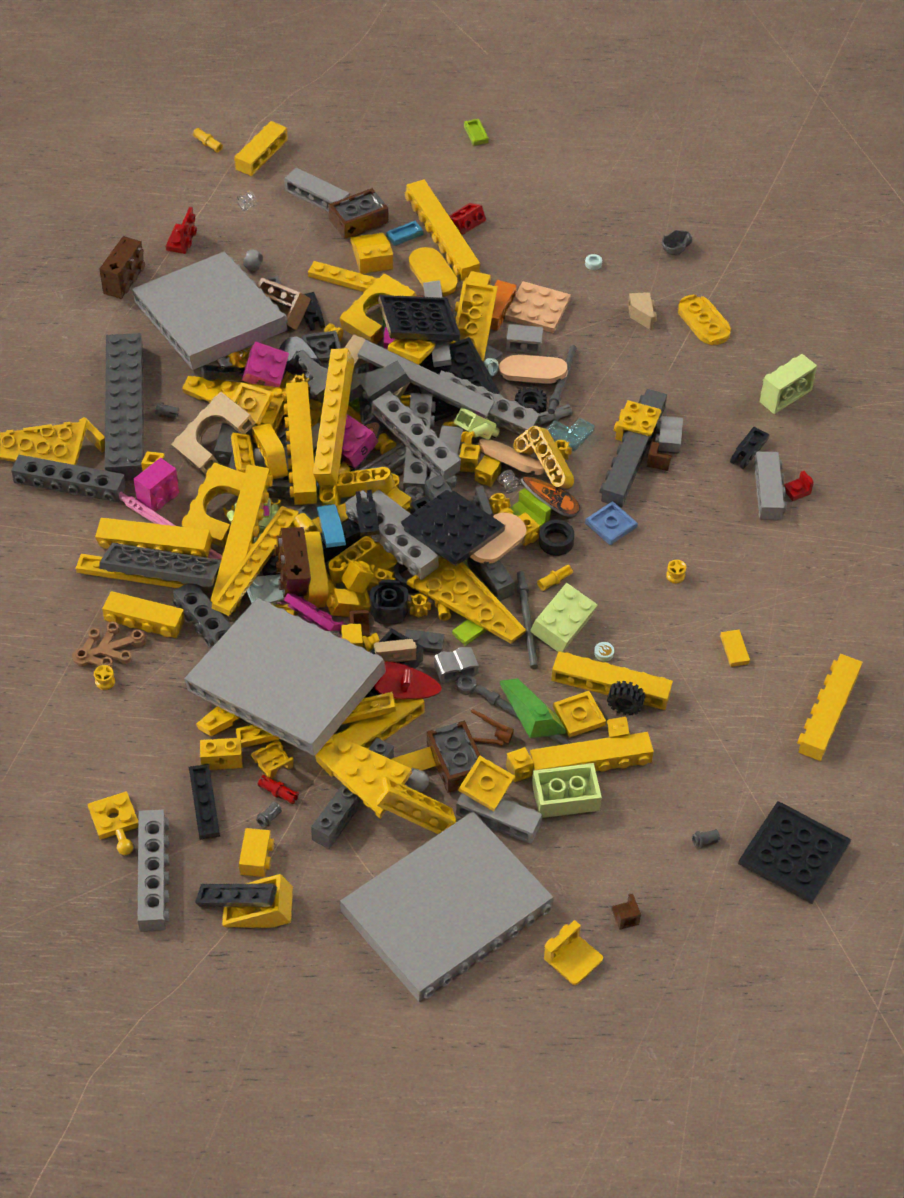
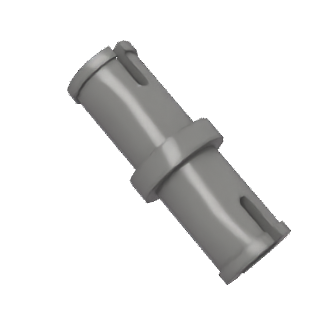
M566 404L556 408L554 414H549L548 411L540 413L538 425L550 421L556 422L559 418L572 415V409L569 408L570 405Z

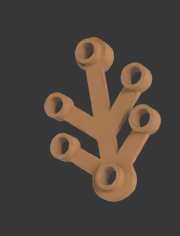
M109 622L107 624V632L99 646L91 649L95 641L100 639L99 629L91 628L88 631L89 638L83 648H78L73 652V662L81 667L89 663L101 666L109 662L107 666L112 668L113 661L111 658L121 661L123 664H128L132 660L131 653L127 650L118 652L115 649L130 644L137 648L146 644L145 633L141 630H134L130 636L111 642L114 635L119 632V627L116 622ZM101 654V655H104V656H107V657H104V658L100 659V658L95 657V656Z

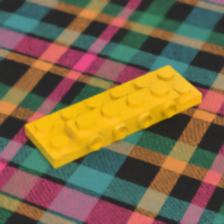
M463 281L460 301L455 304L454 312H457V317L454 316L461 335L460 340L470 337L484 363L497 286Z

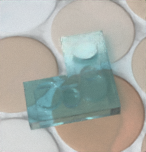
M579 418L569 428L555 420L547 430L555 442L560 439L569 442V447L575 452L594 431L595 425Z

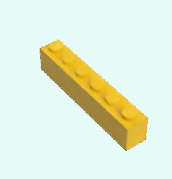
M109 518L100 519L95 535L99 546L108 549L112 543L206 558H208L213 541L210 531L206 529Z
M558 651L551 681L604 695H609L612 684L617 681L621 683L626 681L627 684L632 682V685H639L638 689L642 688L643 692H645L643 705L666 710L673 680L664 677H657L645 672H638L626 667H618L606 662H599L587 657L583 658Z
M840 654L838 660H833L830 668L832 674H827L823 684L826 687L825 689H820L817 697L819 703H814L810 713L813 716L811 719L807 718L804 729H806L805 734L801 733L797 744L800 745L798 753L818 761L822 760L859 676L862 661Z
M394 699L397 712L353 722L349 728L336 735L369 749L376 738L384 741L422 715L425 710V701L423 699ZM316 757V762H317L331 777L334 776V775H333V772H332L330 769L325 768V767L321 764V761Z
M648 732L532 749L529 755L534 763L533 770L594 763L595 771L604 772L609 769L652 763L654 750Z

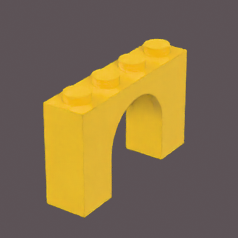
M384 273L380 278L376 279L369 289L364 291L358 300L353 302L347 311L341 314V327L352 335L354 334L377 344L384 337L382 325L366 316L367 311L379 304V295L416 296V292Z
M213 463L206 473L204 483L199 486L196 499H193L190 504L188 514L183 517L182 527L209 530L213 538L212 543L225 548L231 526L208 516L206 513L207 506L215 496L229 493L239 496L245 473Z

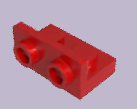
M468 203L449 215L454 225L458 226L459 232L462 235L486 221L482 205Z

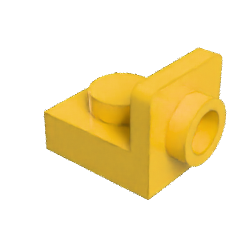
M627 717L607 720L609 737L630 734Z

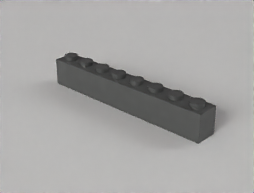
M647 389L645 394L640 396L639 403L660 409L661 415L658 419L660 421L666 407L667 394ZM657 424L651 436L631 431L624 433L623 444H619L617 457H614L612 460V469L607 471L606 483H602L600 488L602 502L610 503L613 501L619 507H623L657 428Z
M442 475L425 481V495L430 501L445 490L452 492ZM468 557L487 588L499 601L514 595V581L500 560L495 563L485 561L480 563Z

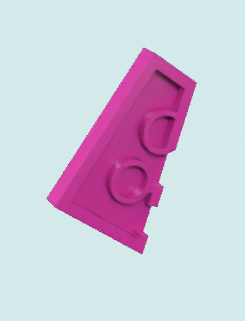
M287 593L284 601L289 603V608L297 612L301 611L304 613V618L311 622L316 621L320 624L319 627L322 630L341 631V625H347L343 621H333L332 615L327 612L316 611L317 607L296 594Z

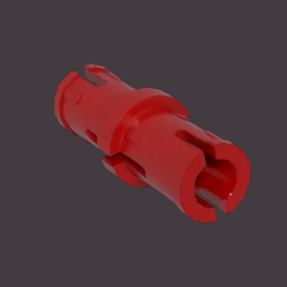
M262 775L258 781L259 787L271 792L272 796L276 798L280 797L290 804H294V800L297 801L299 793L284 786V783L281 781L276 782L266 775Z

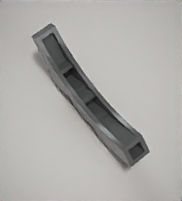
M302 350L297 353L301 358L298 362L304 370L308 369L309 371L307 373L310 379L308 384L311 387L309 392L314 399L318 398L323 403L328 369L320 366ZM398 361L372 372L353 374L349 403L361 395H364L367 401L371 400L373 402L387 391L394 393L411 381Z
M222 423L214 450L215 459L219 463L229 464L228 468L236 470L231 435L232 433L239 432L232 426ZM281 478L273 479V484L267 491L269 497L294 500V497L290 498V486H293V483H289V481Z

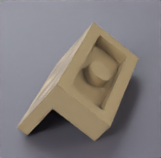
M413 639L374 643L375 654L381 656L384 662L416 660V644L413 642Z

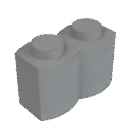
M662 416L661 421L657 422L656 432H660V434H656L655 442L659 443L658 451L680 453L683 418Z
M460 647L453 652L443 651L434 656V667L441 683L455 681L462 675L475 676L478 674L479 665L471 647Z

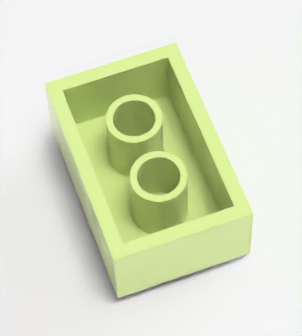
M801 354L796 358H792L787 364L781 365L771 374H767L763 379L760 403L773 414H776L812 391L817 365Z
M566 583L535 620L530 632L557 652H563L592 617L598 605Z
M594 763L533 770L532 786L538 813L542 814V818L600 811L602 797Z

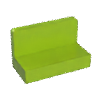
M525 488L519 491V501L510 507L513 515L519 517L526 512L540 527L550 521L551 508Z

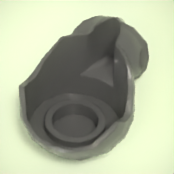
M675 230L667 236L664 235L661 243L667 253L678 255L692 243L693 238L688 231Z

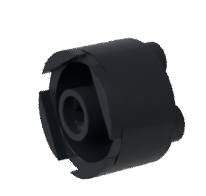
M387 579L378 582L379 584L375 587L373 586L370 591V612L374 621L384 624L402 623L408 613L407 588H404L396 580Z

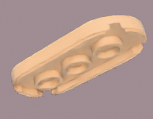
M512 355L500 362L499 372L500 375H503V378L510 381L551 384L555 383L557 379H564L568 374L567 363L560 358Z
M487 439L479 440L478 445H480L482 453L526 473H531V471H536L535 475L544 473V468L539 460L516 452L515 449L500 442Z
M510 513L494 515L495 519L506 525L504 532L470 557L480 563H484V561L495 563L524 539L526 526L519 517Z

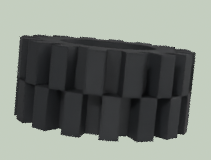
M529 386V389L524 387L523 391L521 389L518 390V393L515 395V401L521 406L532 408L539 414L546 411L547 397L543 390L540 389L538 391L537 387L532 389V386ZM532 401V402H535L536 404H534V405H529V404H526L525 402Z
M617 681L610 688L607 698L608 706H612L611 709H616L619 714L623 712V715L627 713L629 715H633V713L636 715L642 709L645 692H643L642 688L638 689L639 685H632V682L627 684L626 681H622V683Z

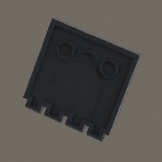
M445 490L401 521L405 532L455 566L504 532L506 526L457 492H450L449 490Z

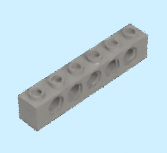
M441 370L439 375L493 400L494 405L487 419L493 421L496 425L519 435L530 427L536 426L539 413L534 409L525 408L516 401L507 400L500 394L489 392L484 387H478L466 379H460L450 372ZM432 393L433 397L461 408V406Z
M387 391L372 402V413L437 476L442 475L446 481L460 471L461 459L459 455L455 452L453 453L448 448V445L441 441L432 429L429 430L424 425V422L412 413L409 407H405L396 395Z
M411 393L410 409L417 418H420L430 430V427H434V416H431V412H435L436 403L432 401V394ZM406 446L403 492L425 494V481L430 479V476H427V472H430L431 469Z
M361 491V503L369 502L367 494ZM355 495L346 502V515L350 520H354L359 525ZM375 501L380 535H372V539L375 542H379L386 552L393 554L400 564H404L411 574L418 576L421 580L439 568L438 555L405 532L402 524Z
M164 809L139 811V931L165 930V922L169 921V908L165 909V903H169V890H165V884H169V871H165V866H169V853H165V848H169V835H165V831L169 830V817H165Z

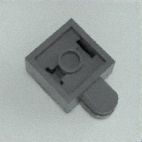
M337 331L302 335V339L312 348L321 361L322 367L328 369L331 349H341Z

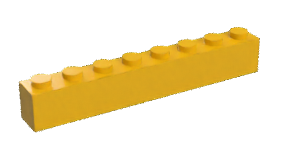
M425 179L407 184L406 200L411 203L412 209L418 214L420 222L424 223L426 231L432 235L433 242L437 243L441 254L445 255L446 261L452 266L454 274L458 275L461 281H464L466 277H469L471 271L480 273V262Z
M349 348L331 349L313 470V476L319 486L337 485L354 368V358Z
M308 382L286 383V390L283 391V401H287V404H284V415H288V417H285V428H289V431H286V442H290V444H287V456L291 455V458H288V469H292V472H289V483H293V486H290V498L294 497L295 505L317 504L316 479L313 476L314 455Z
M247 464L212 593V603L255 544V537L258 538L259 521L264 518L263 506L264 503L267 504L269 498L267 491L273 484V476H271L269 468ZM241 600L239 601V603L236 605V607L234 608V610H233L232 612H234V613L236 612V608H237V606H238V607L240 606Z

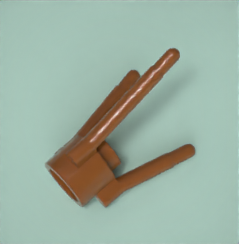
M474 709L471 710V713L497 728L494 734L497 740L473 738L474 742L497 744L503 746L504 742L510 743L514 733L513 728L502 725Z

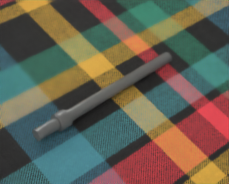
M575 345L570 346L565 360L568 373L577 350ZM567 376L562 380H558L554 394L551 395L549 400V414H554L556 407L560 404V395Z
M519 571L517 572V593L520 595L530 668L536 669L538 663L534 636L530 632L532 622L527 595L529 589L528 584L525 582L524 572Z
M481 685L477 686L476 692L487 698L488 702L500 706L518 718L512 705L500 698L498 693L491 692ZM559 734L547 736L560 745L572 743Z

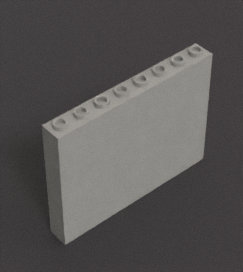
M225 252L132 288L135 303L192 370L249 347L255 341L261 342L287 331L286 323H288V319L285 313H282L278 306L272 303L270 297L266 296L263 290L256 286L255 281L251 280L248 274L242 271L240 265L236 264L233 258L229 257Z
M257 598L184 680L189 692L315 756L382 677L386 669L384 659L381 656L372 654L361 646L353 645L348 640L341 639L330 631L322 630L317 625L310 624L299 616L291 615L286 610L279 609L270 602Z
M473 811L340 900L342 914L419 1002L424 998H430L441 986H447L458 974H464L473 963L482 961L490 951L499 949L504 941L516 937L521 929L530 927L538 917L547 915L552 910L553 896Z

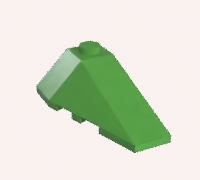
M518 678L500 681L504 693L529 738L566 733L567 730L559 716Z

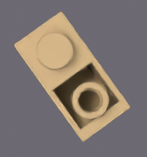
M629 293L628 308L630 318L648 329H653V323L657 321V314L653 312L654 300H651L650 293Z

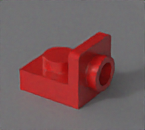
M801 471L798 479L784 484L783 487H785V493L789 498L795 501L810 495L814 482L811 476H808L805 471Z

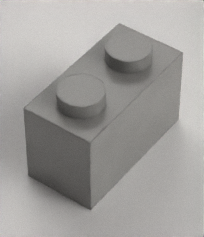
M509 324L506 351L541 354L543 327Z

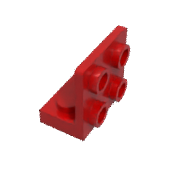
M193 207L188 208L182 224H175L167 241L166 251L186 254L187 249L191 247L192 238L197 233V227L194 224L196 215L193 214Z

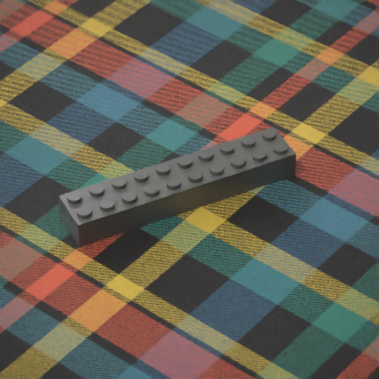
M141 333L106 335L105 471L124 474L125 481H130L143 472L141 462L144 458V388Z

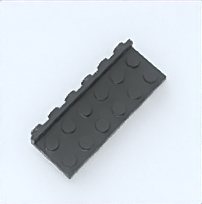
M112 543L100 561V569L107 570L108 572L116 571L127 575L135 574L146 578L154 577L165 581L173 580L184 584L192 583L202 587H212L217 578L221 560Z

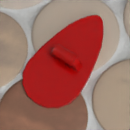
M384 662L386 672L373 686L379 694L392 692L394 699H425L439 694L442 690L441 685L429 675L397 662Z

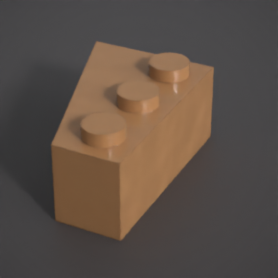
M261 277L257 287L261 288L264 294L270 297L272 303L276 304L282 313H285L288 319L286 325L297 330L311 299L296 290Z

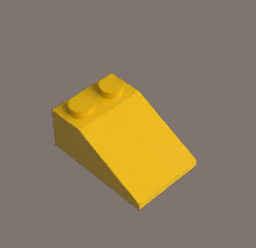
M384 233L350 237L361 274L393 269V252Z
M281 874L245 883L274 884L277 887L272 907H224L222 926L273 928L291 923L293 886Z

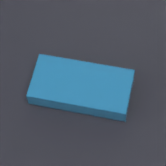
M416 221L386 232V236L394 246L423 235V229Z

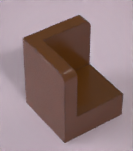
M652 442L648 454L647 467L668 471L672 456L658 453L659 443Z
M349 611L350 624H361L362 636L370 637L369 611Z
M633 893L628 895L626 903L612 906L611 910L619 930L640 924L641 913Z

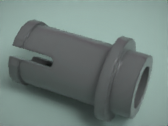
M163 402L161 404L157 403L155 414H158V416L164 415L177 419L179 414V407L164 405Z
M272 802L263 813L260 812L257 815V823L261 827L270 826L271 821L282 812L280 805Z
M717 829L701 833L696 831L695 834H692V842L694 846L699 848L705 844L718 843L720 840Z

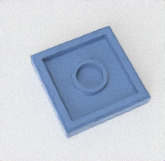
M613 501L585 519V524L609 545L637 528L638 525L633 518Z

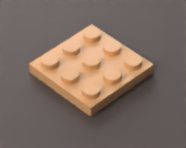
M522 281L505 315V320L526 326L543 327V331L554 333L570 301L571 294Z

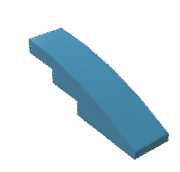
M336 505L317 506V514L326 547L346 545Z

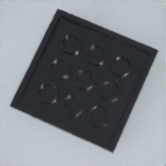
M379 295L378 302L390 338L396 340L411 339L415 341H460L461 335L447 298Z
M470 337L449 344L452 365L434 367L432 352L419 364L436 374H440L441 370L450 372L455 377L470 381L473 385L484 387L487 391L494 394H500ZM417 386L421 394H432V392ZM432 396V401L436 402L435 412H431L435 422L459 413L460 408Z
M777 801L740 857L738 864L813 904L850 845L851 839Z

